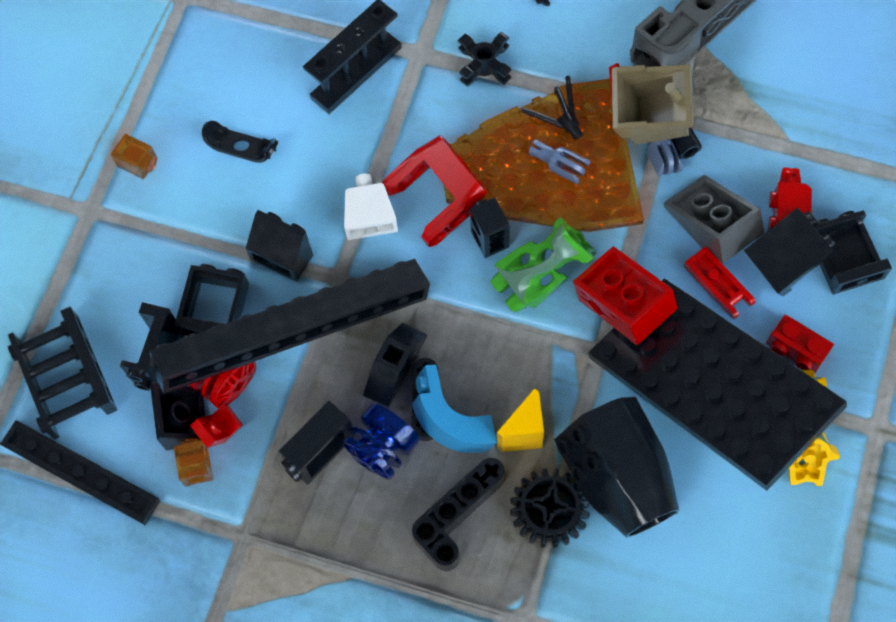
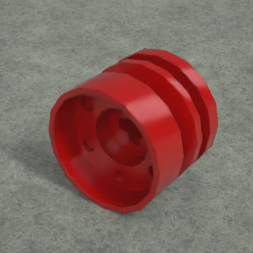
M254 361L190 384L189 386L194 390H201L202 396L210 400L217 408L224 404L229 405L245 390L256 371L257 363Z

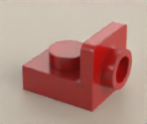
M224 404L212 415L197 418L190 426L204 445L210 448L225 443L243 424L229 405Z

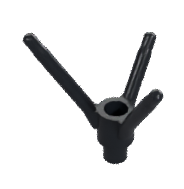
M567 75L565 81L568 106L560 87L556 86L554 88L564 112L558 120L526 108H522L521 112L564 129L566 133L571 134L574 140H577L584 134L578 127L580 123L576 118L571 78Z

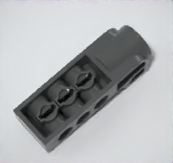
M682 0L672 13L659 6L635 27L633 45L630 49V60L635 66L685 65L756 0ZM643 51L650 55L648 59L642 53Z

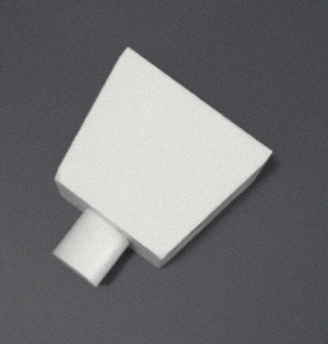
M370 174L357 175L355 177L356 187L348 188L345 191L344 227L347 240L398 232L396 216L384 184H372Z

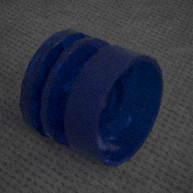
M371 403L360 417L367 431L353 427L350 432L354 438L346 436L341 443L352 455V458L366 470L391 480L395 474L391 466L400 468L402 465L401 460L394 452L410 455L419 443L420 437L398 415L380 404Z

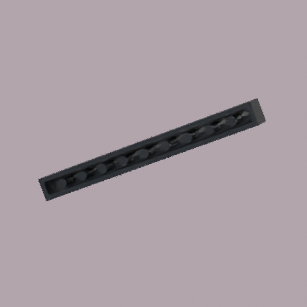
M416 259L406 262L400 261L389 268L374 270L363 277L351 278L342 284L331 288H322L308 296L296 297L282 305L270 306L256 314H247L238 320L227 324L215 325L201 333L189 334L175 342L160 344L154 349L149 350L150 366L165 394L427 300L430 283Z

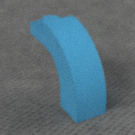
M425 365L416 378V389L421 394L412 403L414 413L420 425L435 441L454 451L462 453L488 452L497 443L491 415L469 417L455 412L443 397L437 366Z

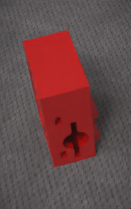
M614 246L573 281L579 301L636 345L641 343L678 309L674 291L671 287Z

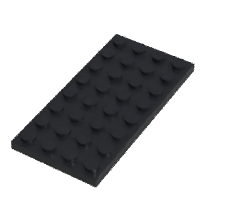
M664 278L662 282L674 291L678 309L638 345L613 328L588 352L589 358L768 491L847 407V401Z

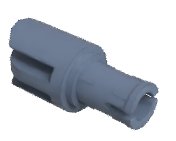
M538 139L532 143L536 147L531 146L529 149V155L548 163L550 171L577 185L580 179L561 168L563 167L580 176H583L586 171L578 164L567 159V157L586 167L591 163L590 160L562 146L554 149Z
M671 139L649 143L647 153L657 176L672 174V172L679 173L683 170V165Z

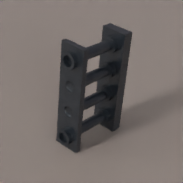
M376 0L303 66V69L320 83L310 93V98L326 113L330 114L402 48L401 42L386 31V27L398 17L394 10L381 0Z
M71 306L60 311L64 321L60 322V326L25 342H22L13 332L8 334L11 345L8 346L9 353L14 361L18 360L40 416L36 418L37 424L43 434L47 432L54 440L60 437L55 426L58 423L93 407L96 409L101 408L107 415L118 410L79 316ZM65 335L66 337L71 336L74 344L70 345V349L31 366L27 356L28 352ZM73 359L81 360L83 368L79 369L80 373L43 390L40 389L36 376ZM83 383H86V385L91 384L93 392L89 393L90 397L50 414L46 400Z

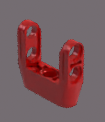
M441 135L416 149L382 181L388 196H392L406 190L426 170L431 168L454 196L455 200L425 226L421 238L428 247H433L446 238L470 216V208L478 201L483 200L488 194L485 186Z

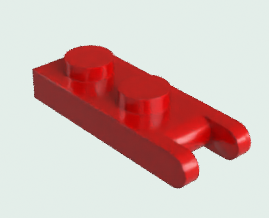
M706 246L685 261L683 267L732 319L739 316L738 311L733 306L743 299L749 306L756 303L755 298Z

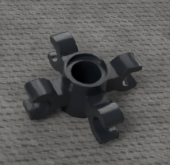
M500 32L492 43L481 42L478 44L467 34L458 39V42L461 44L458 49L473 59L469 65L464 66L460 70L459 74L462 75L460 81L468 87L478 75L488 76L493 74L500 83L505 85L511 79L509 75L511 68L499 62L496 57L508 49L509 44L506 42L509 40V37Z

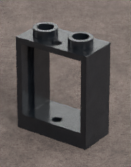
M209 264L191 265L174 324L179 335L185 337L192 333L198 334L211 329L215 325L224 324L192 318L201 283L236 288L228 323L238 320L241 317L249 287L245 273L234 268L220 270Z
M329 400L279 450L283 458L281 464L286 468L287 474L296 482L301 479L308 485L356 436L351 420Z

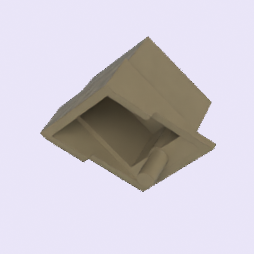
M690 64L655 67L640 65L612 68L614 131L621 138H630L637 145L689 136V128H694L692 66Z

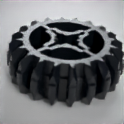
M544 468L542 469V477H539L533 471L531 472L532 482L524 477L521 479L524 488L515 487L514 493L519 497L511 498L510 504L516 506V508L510 510V515L519 517L513 521L515 528L524 526L520 531L521 537L531 533L530 544H534L537 538L541 539V548H545L547 540L552 541L553 549L558 548V539H561L562 543L567 546L570 542L568 534L572 538L577 539L579 538L577 529L585 530L586 523L581 519H589L590 513L583 509L588 508L590 503L586 499H582L584 496L580 490L576 491L578 486L575 481L569 483L571 475L569 472L565 473L563 478H560L559 469H554L553 476H548V470ZM549 487L548 493L544 497H534L533 500L528 499L535 491ZM558 489L570 497L574 508L568 507L567 503L559 500L557 496ZM551 496H553L552 504H554V509L547 521L546 507L547 503H550ZM525 508L531 509L532 513H536L542 518V528L536 526L529 519ZM572 517L571 521L564 527L551 530L552 523L556 519Z

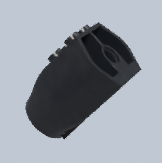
M621 397L582 414L554 439L557 449L564 458L571 472V477L576 482L582 495L601 516L625 537H631L646 531L676 515L680 510L665 450L636 397Z

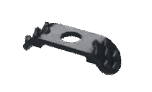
M213 120L206 122L202 128L203 140L212 149L256 163H262L267 159H271V155L273 152H276L278 140L275 138L268 140L229 130ZM238 141L249 143V147L244 151L236 150L234 145Z

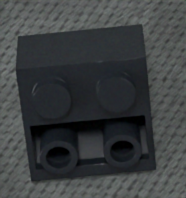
M257 210L246 245L250 259L297 282L313 257L305 229L295 223L289 225L283 222L278 215L272 212L266 214Z

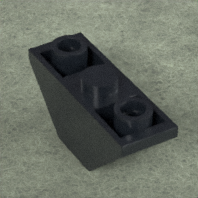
M401 323L385 339L373 362L363 396L389 408L427 338V334L404 323Z

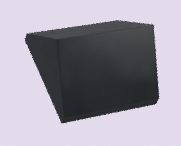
M159 383L150 384L156 437L164 449L167 451L202 444L203 442L190 426L197 418L206 416L201 390H194L191 386H185L164 394Z

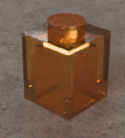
M126 133L110 154L117 167L143 180L148 172L153 171L158 159L152 146Z

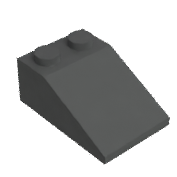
M703 175L664 203L665 209L702 249L706 246L722 263L764 234L761 209L706 175Z

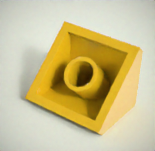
M535 388L497 432V449L501 452L540 449L543 447L544 428L540 394Z

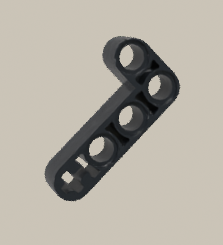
M487 458L483 460L413 524L412 535L416 545L438 569L451 571L456 568L460 560L459 550L448 534L503 485L505 470L504 465L498 459ZM486 471L491 473L497 471V478L489 476L486 479ZM467 488H472L478 492V495L474 499L468 500L462 496V493ZM445 508H453L456 511V515L452 519L447 520L440 516V512ZM429 527L434 530L431 538L424 540L418 537V533L422 528ZM443 549H450L454 552V557L450 561L444 562L438 558L439 552Z

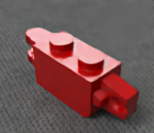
M783 167L775 191L770 192L769 208H773V216L769 217L768 231L796 208H799L803 213L809 211L812 214V189L807 184L801 183L800 170L798 168Z

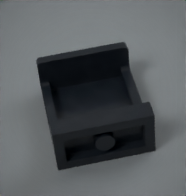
M799 208L792 211L744 250L774 290L783 297L792 290L791 286L828 257L831 256L833 258L837 255L833 249L836 246L833 239L827 232L821 235L815 227L819 224L815 217L809 211L803 213Z
M864 210L859 212L847 211L832 220L827 218L818 221L819 224L815 226L821 235L827 232L836 243L833 249L837 255L833 258L830 256L819 264L833 295L883 280L892 269L888 258L881 260L863 223L866 217Z
M142 302L138 313L150 329L139 361L132 363L122 360L120 367L136 388L149 391L150 384L158 383L150 366L149 350L163 343L177 341L179 333L174 327L176 319L169 308Z

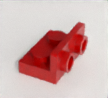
M784 314L765 343L779 356H786L794 361L799 369L813 370L814 373L817 372L834 346L832 342Z

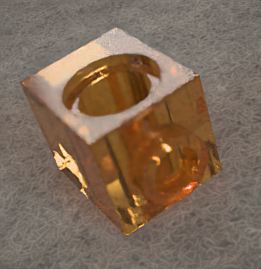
M187 439L182 442V445L174 446L178 477L185 487L214 480L209 450L201 440Z

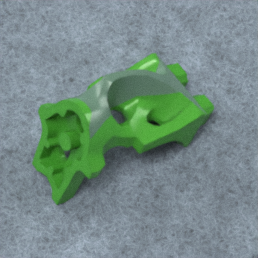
M560 217L556 220L553 226L555 230L547 239L539 244L531 241L517 248L494 265L498 272L490 280V283L495 290L503 293L511 287L515 292L505 301L511 311L518 313L527 306L536 308L567 279L565 274H560L557 271L566 263L579 261L587 264L595 259L593 256L597 252L585 239L584 234L569 226L563 218ZM551 249L552 255L545 260L546 251ZM530 254L529 262L522 264L521 259L524 255ZM546 275H551L552 281L548 285H541L542 278Z

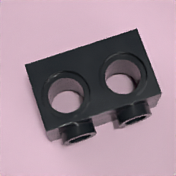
M496 198L484 199L475 203L470 208V228L484 258L509 248L510 224Z

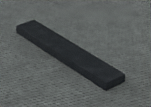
M15 420L0 443L2 447L144 526L161 501L154 495Z

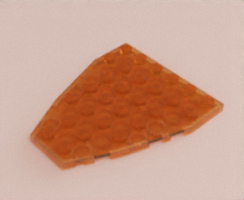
M610 79L572 84L576 118L580 123L578 127L584 134L577 140H574L571 134L566 133L564 129L521 112L522 108H526L558 120L564 112L554 90V93L540 98V96L533 98L532 103L521 108L516 106L479 124V129L469 135L465 133L457 138L455 143L450 144L488 190V194L484 199L489 200L495 197L507 220L553 227L556 220L561 217L569 226L585 232L643 224L644 218L627 139L621 138L613 129ZM561 85L559 87L568 106L566 85ZM538 139L554 149L562 146L590 160V165L586 167L567 157V159L585 169L586 172L583 176L577 175L563 167L561 168L579 178V184L577 185L549 170L548 163L529 155L530 147H536L532 143ZM443 184L446 203L451 204L455 198Z

